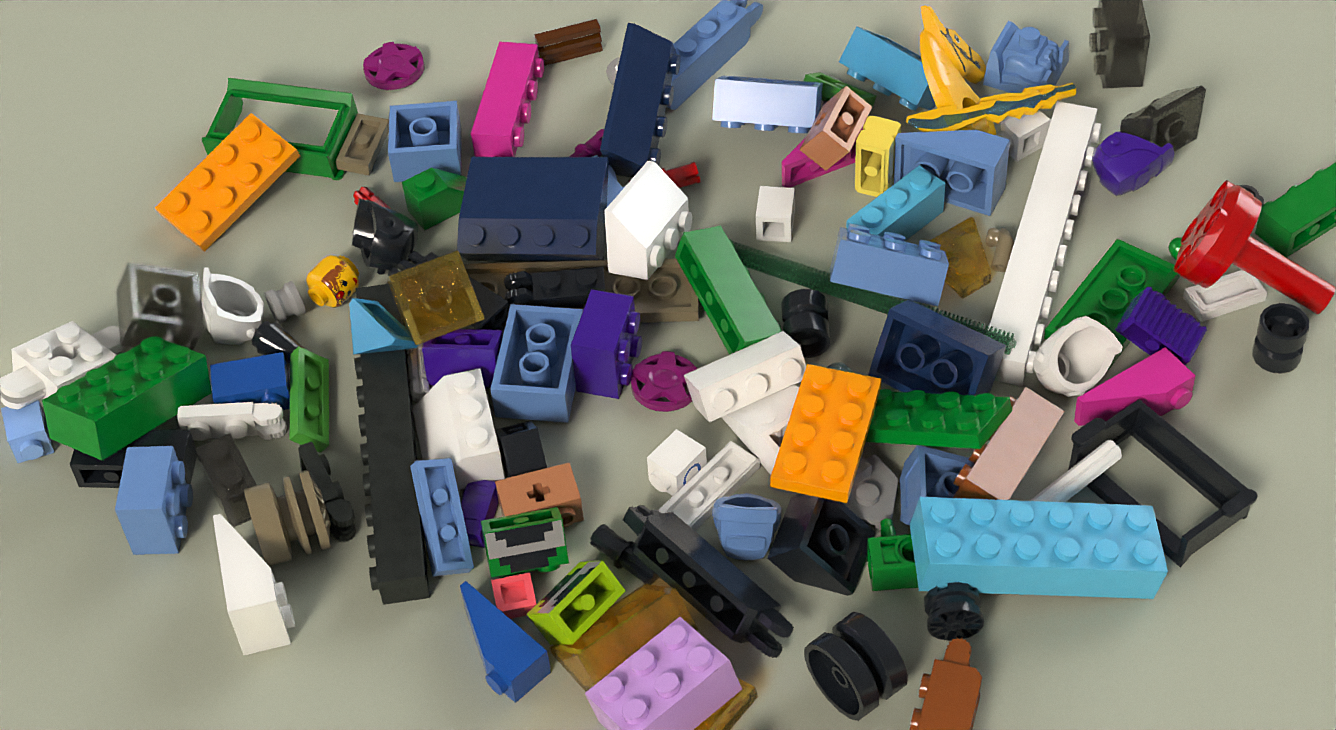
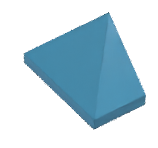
M352 298L349 307L353 355L418 347L420 341L378 301Z

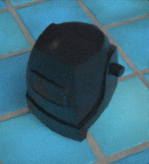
M359 198L354 220L352 246L361 249L366 266L378 268V274L384 275L386 270L398 269V263L403 259L409 261L408 255L416 249L418 224L395 210L382 207L373 201Z

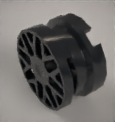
M955 582L947 583V589L939 591V588L936 586L928 591L924 596V609L929 616L927 619V629L931 636L947 641H952V639L956 638L966 639L977 634L983 628L984 617L979 610L981 598L976 588L970 590L969 584Z

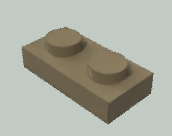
M357 113L336 159L337 169L370 175L389 133V119Z

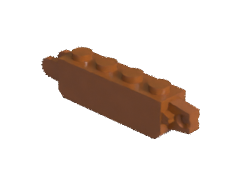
M956 638L952 639L951 642L949 641L944 660L935 659L931 674H923L919 698H923L924 703L922 709H914L910 730H973L980 700L979 691L982 675L976 668L970 667L972 646H970V642H967V640Z

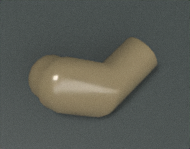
M990 228L987 232L986 244L989 247H996L991 268L998 272H1006L1014 240L1007 229L1001 228V230Z

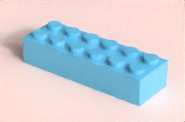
M920 497L910 522L919 591H930L936 586L940 591L948 588L947 583L960 582L969 584L970 590L976 588L979 593L1154 599L1168 573L1153 506Z

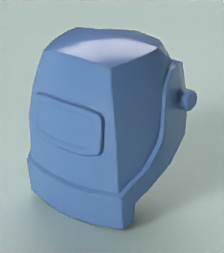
M749 493L717 499L714 503L712 516L718 531L720 544L726 556L738 560H757L763 558L781 522L782 508L779 503L772 499H766Z

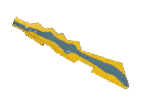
M1068 83L1060 86L1049 84L1024 88L1022 93H1004L980 98L978 105L959 110L957 105L953 104L909 115L906 118V122L923 132L958 131L984 118L999 124L1008 116L1020 119L1022 115H1035L1039 109H1051L1056 101L1075 96L1076 86L1073 83Z

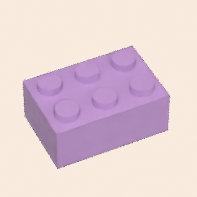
M679 617L585 692V695L599 723L607 730H694L739 693L742 688L730 660Z

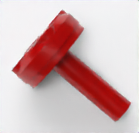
M1226 180L1185 231L1181 239L1182 245L1177 255L1174 271L1195 285L1209 288L1233 264L1315 314H1320L1331 301L1336 287L1250 236L1260 215L1262 202L1254 197V194Z

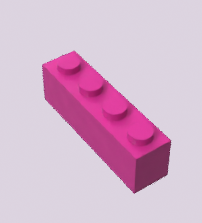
M499 41L471 131L475 157H515L517 148L523 146L524 124H529L530 103L531 100L535 101L537 98V79L542 78L544 73V59L539 58L537 44Z

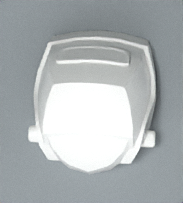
M209 267L204 268L202 310L206 328L215 343L238 345L252 340L254 333L263 321L264 302L260 295L255 292L254 287L242 280L226 275L211 274Z
M1083 316L1074 319L1069 324L1055 331L1039 347L1032 364L1038 380L1045 389L1056 394H1063L1066 397L1081 396L1101 380L1111 365L1114 356L1121 353L1123 346L1107 327L1096 320Z

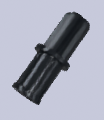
M606 524L600 525L593 532L590 544L610 557L616 568H625L645 584L651 585L657 580L658 575L632 553V547L635 542L626 541Z

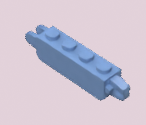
M721 0L673 44L676 54L680 55V69L678 75H673L671 86L674 87L672 105L666 107L676 110L747 44L750 38V28L762 15V4L754 2L745 9L748 0Z

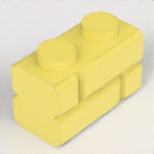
M873 115L867 117L863 130L860 131L856 139L855 190L857 192L878 197L894 184L895 138L898 133H901V124L899 122Z

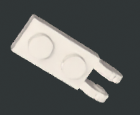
M253 402L190 405L178 408L177 419L180 429L190 430L193 440L196 441L227 437L240 439L245 436L259 435L264 440H272V438L284 437L287 431L286 422L282 418L284 416L283 409L277 403L253 404Z

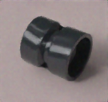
M799 289L787 294L781 302L782 321L784 323L782 326L783 331L800 345L804 358L820 356L830 346L828 300L825 295L812 289Z
M1285 303L1273 304L1263 310L1260 315L1257 336L1255 337L1252 349V356L1257 365L1266 371L1279 374L1287 373L1297 368L1302 358L1303 345L1306 342L1309 331V319L1306 313L1294 305Z

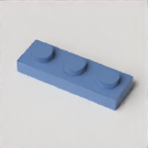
M452 459L415 461L410 467L432 576L469 573L474 568Z

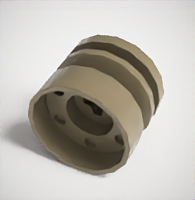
M308 470L299 472L303 490L294 492L290 476L284 477L285 495L280 497L276 496L269 482L244 489L262 555L269 567L292 560L291 542L299 540L306 555L313 554L308 537L315 534L318 536L322 551L331 548V524L321 490L310 477Z

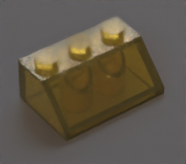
M643 584L612 605L573 645H553L549 649L559 663L587 692L677 618L681 617L696 631L699 629L676 588Z

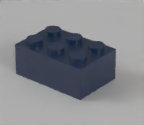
M907 300L889 309L868 376L881 378V382L901 392L922 390L930 394L957 392L959 395L974 396L990 393L1007 345L920 304Z

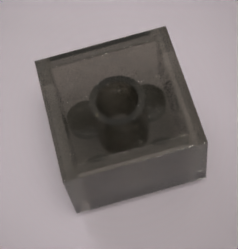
M1099 0L1098 8H1093L1092 23L1095 32L1089 35L1090 52L1096 53L1094 56L1095 75H1100L1103 89L1143 87L1150 33L1142 0Z
M128 263L116 290L120 345L135 347L141 344L144 339L155 336L194 350L204 329L199 273Z

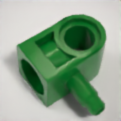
M884 518L880 522L881 537L867 538V564L872 592L919 588L915 562L909 561L914 560L911 533L897 535L893 521L890 518Z

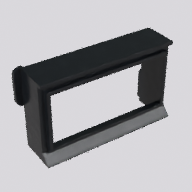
M1140 399L1109 420L1105 421L1101 418H1095L1072 434L1071 440L1074 444L1069 469L1106 440H1112L1118 445L1132 436L1219 509L1184 534L1182 539L1156 518L1163 552L1180 568L1193 553L1240 519H1246L1250 506L1257 500L1258 495L1254 490L1244 486ZM1102 473L1087 485L1106 504L1141 505L1105 473Z

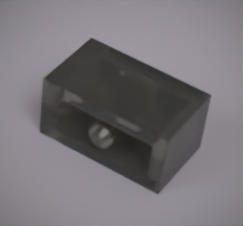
M231 434L195 448L204 476L226 520L233 528L252 520L244 489L256 486L257 484Z

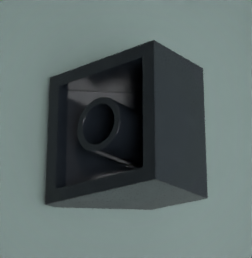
M799 494L790 499L767 559L795 582L846 596L852 595L867 557V538H874L875 531L842 502Z

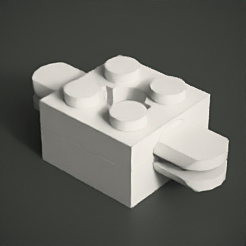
M71 321L11 349L13 372L0 378L1 402L8 408L17 410L39 400L43 407L42 400L57 392L60 387L75 382L85 376L88 371L101 367L120 353L129 351L128 333L120 327L109 326L90 335L74 321Z

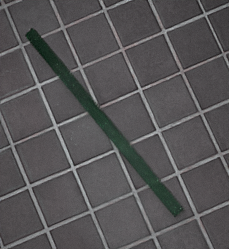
M738 242L734 243L735 251L743 265L776 278L887 315L890 308L906 301V299L902 300V298L889 297V295L885 296V294L881 295V293L830 282L829 272L827 274L826 271L822 273V270L818 272L817 268L814 271V267L810 270V266H803L802 263L800 265L799 262L795 264V261L791 263L790 259L787 262V258L783 261V257L776 256L775 254L773 256L771 253L768 255V252L764 254L763 250L753 249V247L749 248V246L745 247L744 244H738ZM945 311L943 316L1007 345L1004 352L1006 355H1009L1012 348L1016 346L1017 341L1014 339V333H1012L1011 337L1010 332L1005 336V330L1001 334L1002 329H999L997 333V328L993 331V326L989 329V325H986L984 329V323L980 327V322L976 326L975 320L972 324V319L968 322V318H965L963 322V316L959 320V315L955 319V314L951 317V312L947 315V311Z

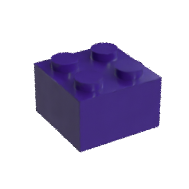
M591 289L571 342L577 392L619 399L623 386H629L633 371L632 360L634 357L638 358L642 349V336H637L640 313L635 312L634 296Z

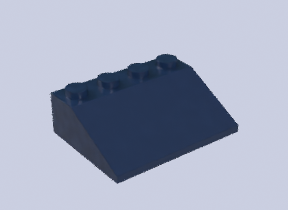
M471 157L459 214L457 254L467 261L559 262L604 260L606 233L604 210L607 208L609 158Z

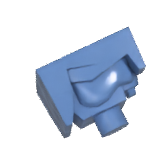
M1008 21L991 49L983 85L1009 93H1022L1024 88L1051 84L1055 86L1069 62V41L1064 40L1061 47H1058L1057 43L1048 40L1046 36L1040 35L1038 29L1034 27L1019 29L1013 22ZM1050 94L1043 98L1037 99L1036 101L1040 102L1041 100H1046L1049 98Z

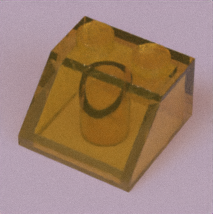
M458 250L390 275L387 278L399 313L415 346L485 319Z

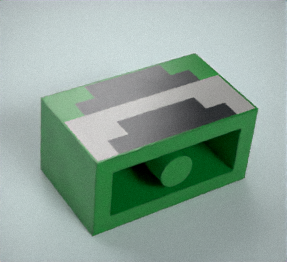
M558 507L481 521L491 578L514 576L535 569L540 572H550L557 570L562 564L569 563L563 521Z

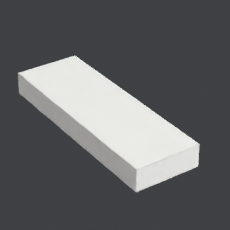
M730 441L658 511L660 513L673 512L696 531L712 515L714 503L717 499L732 496L760 468V459Z

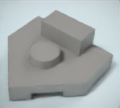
M876 454L867 459L861 455L848 503L843 504L866 524L875 525V529H881L880 522L884 518L893 520L898 478Z

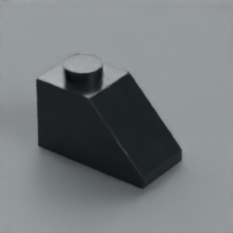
M530 420L495 429L499 450L508 478L547 468L538 428Z

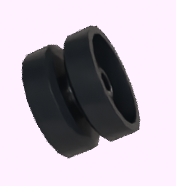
M850 613L832 628V633L824 632L804 648V658L816 685L827 700L849 719L861 720L879 706V698L887 700L907 685V670L896 646L872 619L862 613Z

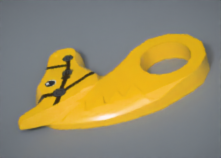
M921 6L924 29L920 32V53L925 76L937 108L956 104L959 110L978 105L980 98L964 79L974 84L980 82L985 76L986 65L978 53L966 44L955 30L944 27L931 6ZM986 110L966 114V116L943 117L947 127L964 120L989 114V112ZM987 118L960 129L979 130L993 135L997 134L993 121Z

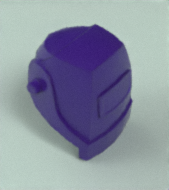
M1115 132L1095 148L1092 162L1100 179L1099 182L1112 194L1119 196L1131 191L1134 192L1146 185L1154 176L1157 177L1173 162L1175 153L1173 145L1170 143L1160 147L1143 138L1128 133Z

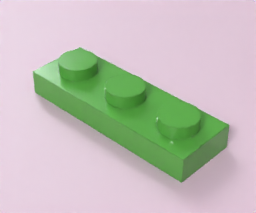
M298 346L290 354L289 440L300 445L312 441L317 452L321 453L329 446V360Z

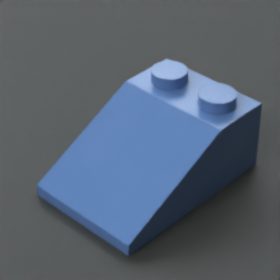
M979 130L898 133L895 138L894 184L920 165L945 182L944 202L991 216L1006 187L1010 139Z

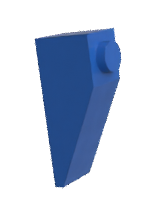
M465 581L460 585L464 607L487 674L485 679L494 692L499 695L505 693L516 703L551 673L548 651Z

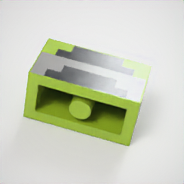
M603 560L579 562L527 615L550 645H573L626 590Z

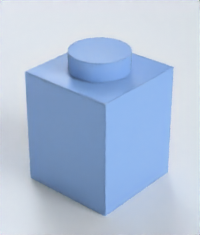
M39 400L17 410L7 406L1 408L7 441L17 463L34 460L54 453L46 417Z

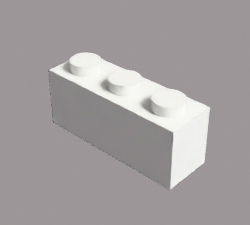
M782 331L684 375L694 407L709 422H712L801 382L806 369V363L800 345Z

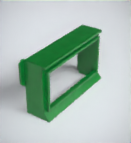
M228 78L225 97L206 137L201 139L207 155L234 129L243 109L242 98L338 110V113L323 146L288 142L297 149L300 157L285 172L329 177L336 181L343 178L346 171L337 169L336 159L358 113L352 93Z

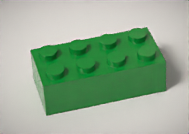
M153 336L144 339L141 344L127 352L116 355L113 360L99 368L88 371L85 376L69 385L60 387L57 392L42 400L50 439L99 460H104L176 416L180 406L193 405L212 393L206 355L163 340L160 337Z

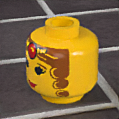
M329 255L323 258L307 274L306 282L309 288L308 295L311 300L319 306L324 304L332 308L341 306L359 287V271L357 267L345 256Z

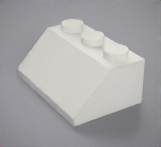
M647 161L604 210L608 273L648 280L655 270L662 266L664 259L671 250L676 248L683 232H689L691 229L692 213L689 212L688 197L653 161Z
M481 369L443 376L412 408L423 460L451 458L458 490L465 489L467 483L475 481H498L505 479Z

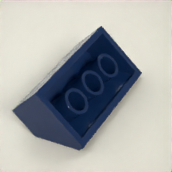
M635 23L627 24L600 147L603 157L609 158V165L615 174L627 177H634L647 161H653L658 166L660 164L661 150L658 149L660 137H665L667 131V117H664L666 106L672 105L674 97V87L671 86L673 75H678L680 69V55L676 54L673 42Z

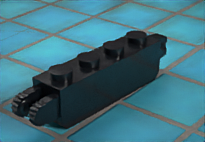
M644 505L628 508L623 521L638 536L632 547V553L730 640L738 643L750 642L761 653L772 658L779 657L783 650L782 644L776 641L768 633V630L770 629L775 635L788 638L794 627L790 621H787L779 613L781 605L673 512L660 513L656 509L650 511Z

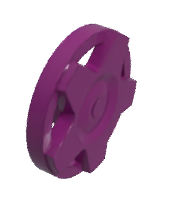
M387 42L364 59V75L368 83L376 88L383 90L401 89L413 84L421 77L424 71L423 56L416 46ZM418 60V65L415 68L412 64ZM370 71L377 72L376 77H373Z
M662 351L661 354L647 357L640 363H637L632 371L631 390L633 396L641 405L655 411L669 412L684 408L692 402L690 392L686 393L684 386L687 385L684 375L696 370L697 367L686 358L675 355L674 352ZM638 380L645 383L641 390L637 386ZM661 397H664V398H667V399L670 400V401H669V402H660V401H655V400H657V399H659V398H661Z

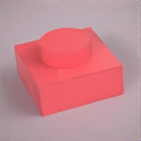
M530 572L491 580L496 607L510 619L527 616V613L537 604Z

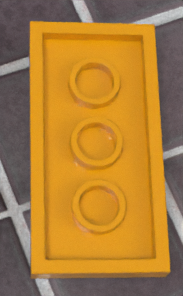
M250 113L155 209L163 218L205 252L300 157V154L296 148Z
M807 364L770 477V487L848 503L880 393L882 379Z

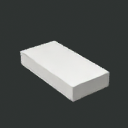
M1240 270L1221 276L1209 288H1203L1200 285L1185 288L1183 298L1200 322L1266 301L1267 291L1257 278Z

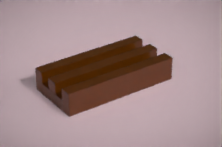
M594 19L534 34L535 43L538 45L539 58L544 59V66L603 51L600 35L601 28L598 20Z

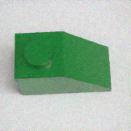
M431 167L402 182L407 210L424 231L460 213L467 178Z

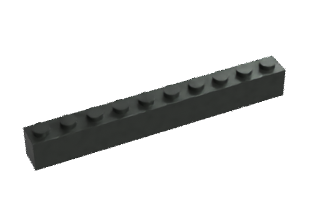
M398 282L356 288V298L378 301L405 327L404 307ZM406 349L360 354L361 357L354 358L357 380L362 379L363 385L356 386L359 408L364 407L365 414L358 415L361 437H367V443L360 444L363 466H369V473L363 474V486L365 496H371V503L365 504L367 526H373L374 533L373 535H367L370 559L375 558L376 566L369 567L372 591L379 590L383 605L430 598L425 537L410 467L418 460L412 395L410 394L408 354Z

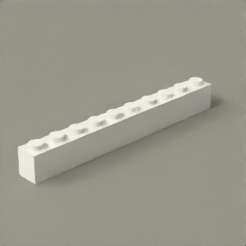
M1056 102L986 335L1007 345L994 381L1023 387L1026 373L1033 374L1034 372L1032 363L1036 352L1033 351L1034 345L1041 346L1045 331V324H1040L1041 319H1048L1053 298L1048 297L1049 291L1056 293L1060 271H1055L1056 266L1063 267L1067 245H1063V241L1071 240L1074 220H1070L1071 215H1078L1081 195H1077V192H1084L1088 171H1085L1084 167H1091L1092 155L1095 150L1091 143L1097 144L1100 136L1101 123H1096L1097 108Z

